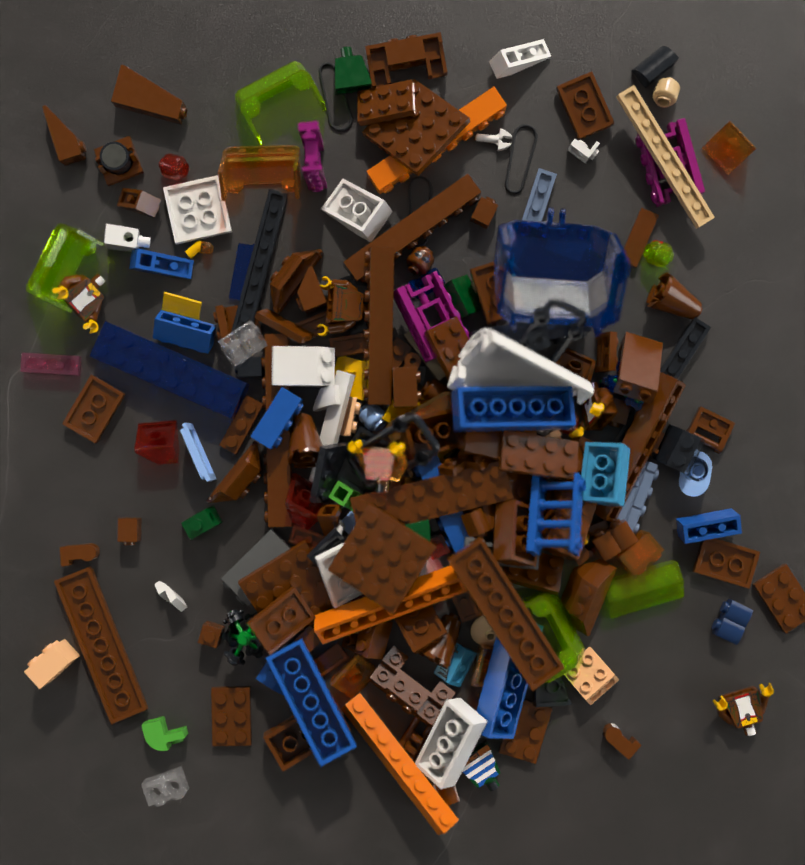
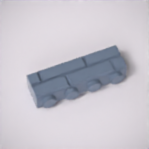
M646 461L624 507L617 519L626 520L635 535L640 526L637 523L639 517H642L646 510L644 505L646 498L649 499L653 488H651L652 481H656L659 475L658 465Z

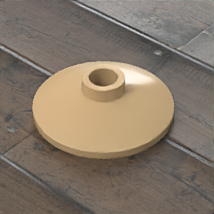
M484 616L477 618L471 626L473 640L482 646H494L496 635Z

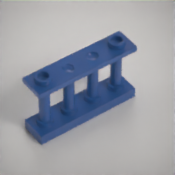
M574 473V482H547L544 477L532 475L526 549L532 556H540L543 548H569V551L574 556H579V550L582 549L583 545L582 538H580L583 491L586 490V481L579 473ZM547 490H573V501H546L545 492ZM546 509H572L571 520H544L543 513ZM545 528H571L570 540H543L542 530Z

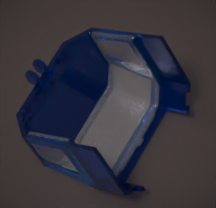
M548 208L547 222L514 220L499 225L494 256L495 301L498 313L510 324V327L515 332V322L532 323L534 320V310L538 307H543L552 298L560 299L586 311L588 321L584 326L592 327L595 337L603 333L602 330L606 327L614 325L620 320L631 263L616 233L595 225L565 223L566 209L563 208L559 212V223L553 222L554 208ZM553 306L549 312L550 320L547 324L569 325L572 322H577L580 317Z

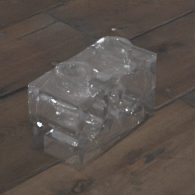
M248 321L218 341L226 358L235 367L267 346L260 329L251 321Z
M182 766L147 778L141 784L148 806L155 805L156 807L165 804L166 800L183 798L189 789ZM171 782H177L179 788H173ZM153 788H158L161 794H155Z

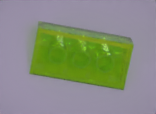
M670 560L613 577L605 597L610 618H616L684 597V581L678 562Z

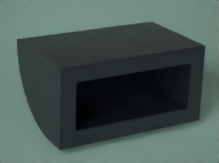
M661 46L631 71L646 88L675 65L679 57L669 47Z

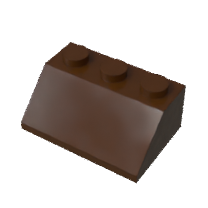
M452 408L420 416L440 446L439 452L457 448L462 432H454ZM415 422L410 423V427L400 434V443L405 445L403 450L404 460L415 458V454L423 448L431 449V446Z
M517 500L496 503L493 556L497 562L505 565L537 567V556H532L526 551L530 505Z

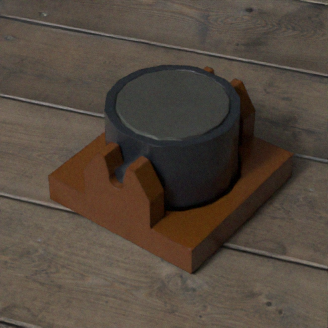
M130 136L94 149L96 154L95 160L99 165L98 168L104 175L108 186L144 173Z

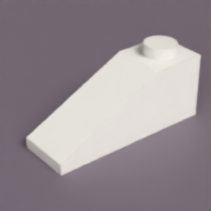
M544 39L500 50L489 63L498 79L510 76L549 59L551 54Z

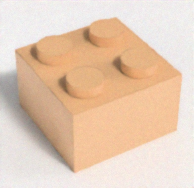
M66 639L60 642L56 640L42 650V654L33 658L27 664L29 668L24 672L41 689L59 676L80 655Z

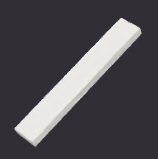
M340 370L336 371L334 385L339 386L340 405L327 407L320 434L323 446L338 443L355 378L353 374ZM313 467L311 470L310 482H313L316 467Z

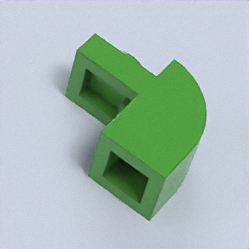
M338 481L329 498L353 511L350 498L363 494Z
M164 716L146 720L141 725L146 742L158 751H168L172 746L171 741L173 744L184 741L188 734L187 726L168 730Z

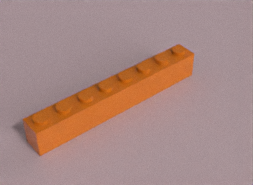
M492 87L459 109V111L470 118V123L432 162L438 160L446 150L449 152L456 148L457 143L461 140L466 141L470 139L476 130L479 129L481 131L485 129L494 118L498 120L505 115L507 104L495 87ZM388 156L366 171L367 177L379 194L390 192L394 188L393 185L399 181L400 183L405 182L410 178L409 175L413 173L391 156Z
M451 565L417 577L394 614L366 596L314 615L316 617L314 619V632L321 643L325 644L468 591Z
M359 693L345 704L341 710L438 835L444 834L458 821V818L361 693Z

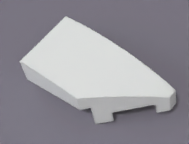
M331 385L321 388L315 400L313 411L326 410L327 407L340 405L339 386Z
M161 581L155 583L158 594L164 600L170 601L181 612L187 608L184 600L169 586Z

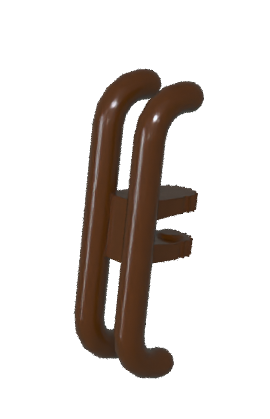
M415 716L399 741L402 748L404 749L405 747L410 753L409 757L413 762L434 724L431 728L426 726L422 734L418 733L415 729L419 725L420 720Z

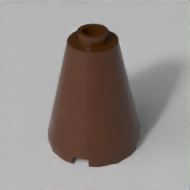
M668 272L662 274L658 278L661 281L658 285L653 284L646 302L649 305L647 306L688 319L699 317L702 312V303L673 275Z
M299 413L293 418L287 456L288 464H294L295 468L316 467L315 463H317L319 449L323 444L312 417L306 413Z
M453 613L445 614L440 619L449 634L418 652L419 655L423 657L425 655L429 661L445 669H449L462 625L459 621L460 617Z

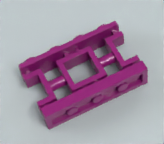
M682 118L674 123L670 122L667 125L668 133L664 135L667 140L676 136L679 146L673 147L702 195L705 192L686 120ZM637 134L635 141L642 153L640 156L642 166H645L647 171L645 177L647 184L651 186V200L656 204V207L669 204L671 202L669 194L674 192L672 188L661 191L659 181L666 178L641 137Z
M318 121L298 123V130L305 149V163L307 166L302 167V173L308 190L322 192L323 189L327 188V182L321 166L320 151H324V143Z
M436 271L422 278L425 285L422 289L413 292L410 285L407 284L393 291V299L425 363L436 358L424 334V332L433 327H430L422 310L434 305L442 320L441 323L457 316L469 338V332L463 326L460 320L461 316L452 304L451 295L446 292L443 286V279ZM433 289L437 299L430 302L425 292ZM418 296L422 306L415 309L410 299Z

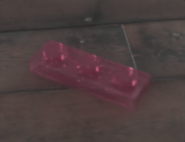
M22 353L20 372L80 376V356Z

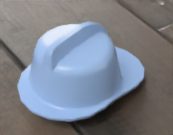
M699 452L688 475L680 472L679 487L684 494L691 497L703 494L710 484L712 462L704 452Z

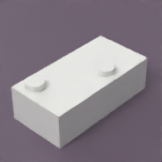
M461 698L446 700L415 762L416 766L440 789L455 786L488 721Z

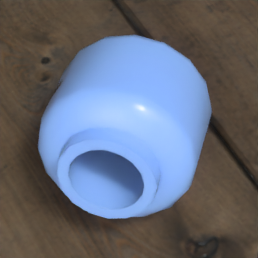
M365 404L361 407L359 421L367 430L377 432L387 424V421L382 419L385 411L378 404Z

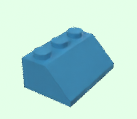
M585 442L581 474L586 481L583 501L605 506L624 507L630 458L629 447L623 443Z

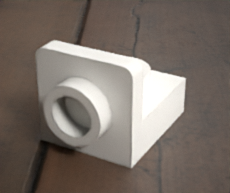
M574 139L567 150L586 163L589 158L591 160L595 158L599 152L597 147L600 143L596 142L589 149L585 142Z

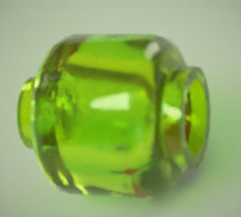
M654 240L647 244L644 249L646 262L654 266L665 267L674 257L672 246L662 241Z

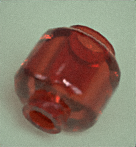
M168 153L159 162L161 174L165 178L180 181L189 172V164L182 156Z

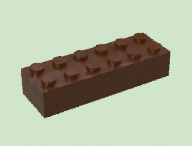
M578 436L570 440L578 441L577 473L581 475L585 442L593 441L583 436ZM561 479L556 480V482H574ZM553 490L550 501H573V490ZM582 501L580 533L583 543L582 549L597 505ZM547 509L544 520H571L572 509ZM545 528L542 530L543 540H570L571 528ZM543 548V550L566 560H579L582 552L581 549L579 550V556H574L569 551V548Z

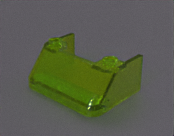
M293 61L241 88L235 95L236 103L259 146L263 143L251 119L260 113L261 106L259 103L293 85L300 91L310 88L322 111H326L325 102L311 75L300 62Z
M62 223L57 224L27 283L26 291L71 313L72 309L66 307L68 305L63 299L57 300L59 295L53 293L52 290L58 288V285L65 276L75 275L83 256L92 255L97 245L103 247L104 243L77 228Z
M538 591L522 600L526 608L530 607L534 615L538 617L546 616L563 649L558 658L565 668L545 682L550 683L576 667L585 652V647L574 625L571 623L559 596Z

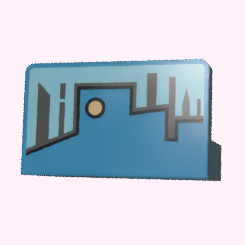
M456 643L449 669L437 665L434 674L446 683L460 687L477 653Z

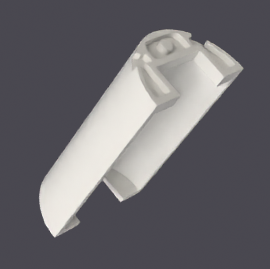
M490 328L479 330L466 343L458 356L461 358L458 361V366H453L448 382V388L451 390H455L457 387L572 386L573 396L577 395V403L579 404L589 399L594 392L591 383L586 379ZM537 430V433L545 436L553 430Z

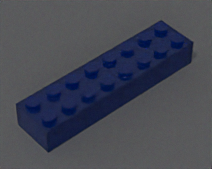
M107 321L104 322L90 354V357L231 419H234L250 385Z

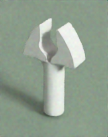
M501 128L497 135L477 133L475 136L476 141L495 143L498 146L497 151L505 150L511 146V143H503L501 141L502 138L512 139V135Z

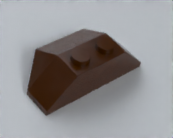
M322 250L292 253L290 257L286 256L281 264L283 267L279 272L276 271L271 276L270 289L273 309L276 314H281L300 288L308 267L313 266L314 268L324 255Z
M254 440L207 498L206 501L208 503L238 500L240 497L244 499L250 491L248 487L252 482L256 484L262 477L260 473L263 468L261 448L258 441Z
M603 559L574 567L560 600L572 627L587 637L591 634L617 570L616 567Z

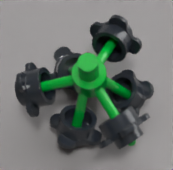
M243 610L228 612L226 614L227 618L223 621L224 624L228 623L229 626L227 631L222 633L221 638L226 640L231 647H235L239 643L238 648H231L230 651L224 652L228 663L233 666L245 664V660H243L244 653L241 650L243 646H246L245 653L247 656L253 655L258 659L263 656L264 648L258 639L252 636L251 629L246 624L248 630L243 631L239 624L244 620L241 615L244 613ZM258 612L251 615L246 614L244 617L246 623L256 616Z

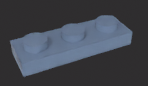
M538 169L520 224L539 230L557 176L556 173Z

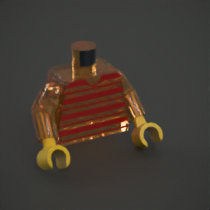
M357 440L355 443L351 441L347 448L351 453H355L366 474V478L377 480L376 492L388 493L389 481H400L401 476L408 467L406 450H404L405 445L403 443L397 445V442H393L389 448L364 447V449H361L363 446L361 440Z

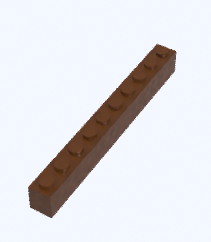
M265 334V339L261 340L262 350H265V358H262V369H265V377H262V387L266 389V396H263L262 403L266 411L281 387L291 392V386L272 385V346H290V338L284 334ZM291 427L288 431L284 430L281 435L283 440L280 445L273 449L267 447V454H264V465H267V473H264V484H267L268 491L264 493V502L268 504V511H265V523H268V527L293 526L292 463L289 465L287 459Z

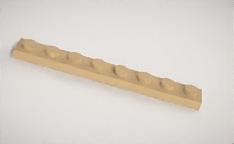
M635 85L616 96L617 100L695 228L697 229L715 218Z

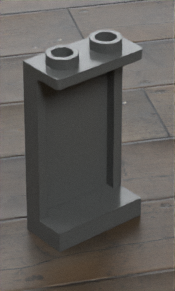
M271 529L221 578L224 581L222 584L229 591L233 590L237 594L236 598L241 604L249 606L251 602L238 584V581L292 547L274 529Z

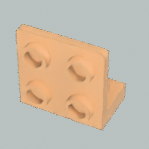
M355 397L349 398L340 435L352 437V433L356 434L358 422H355V416L360 414L361 404Z
M588 647L562 670V673L590 705L619 681L617 676L591 647Z

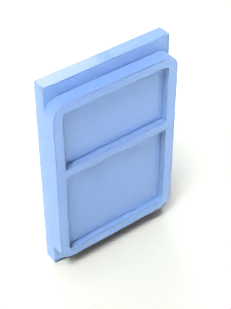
M183 423V429H180L201 479H206L207 482L217 480L193 424Z

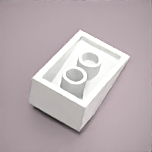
M345 179L341 180L321 208L326 214L369 242L373 241L393 213L385 200Z
M272 346V385L319 388L334 385L335 348Z

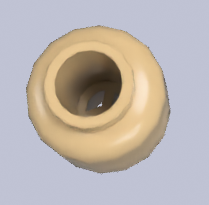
M671 77L658 80L654 88L653 100L658 106L663 108L674 105L679 95L680 85Z

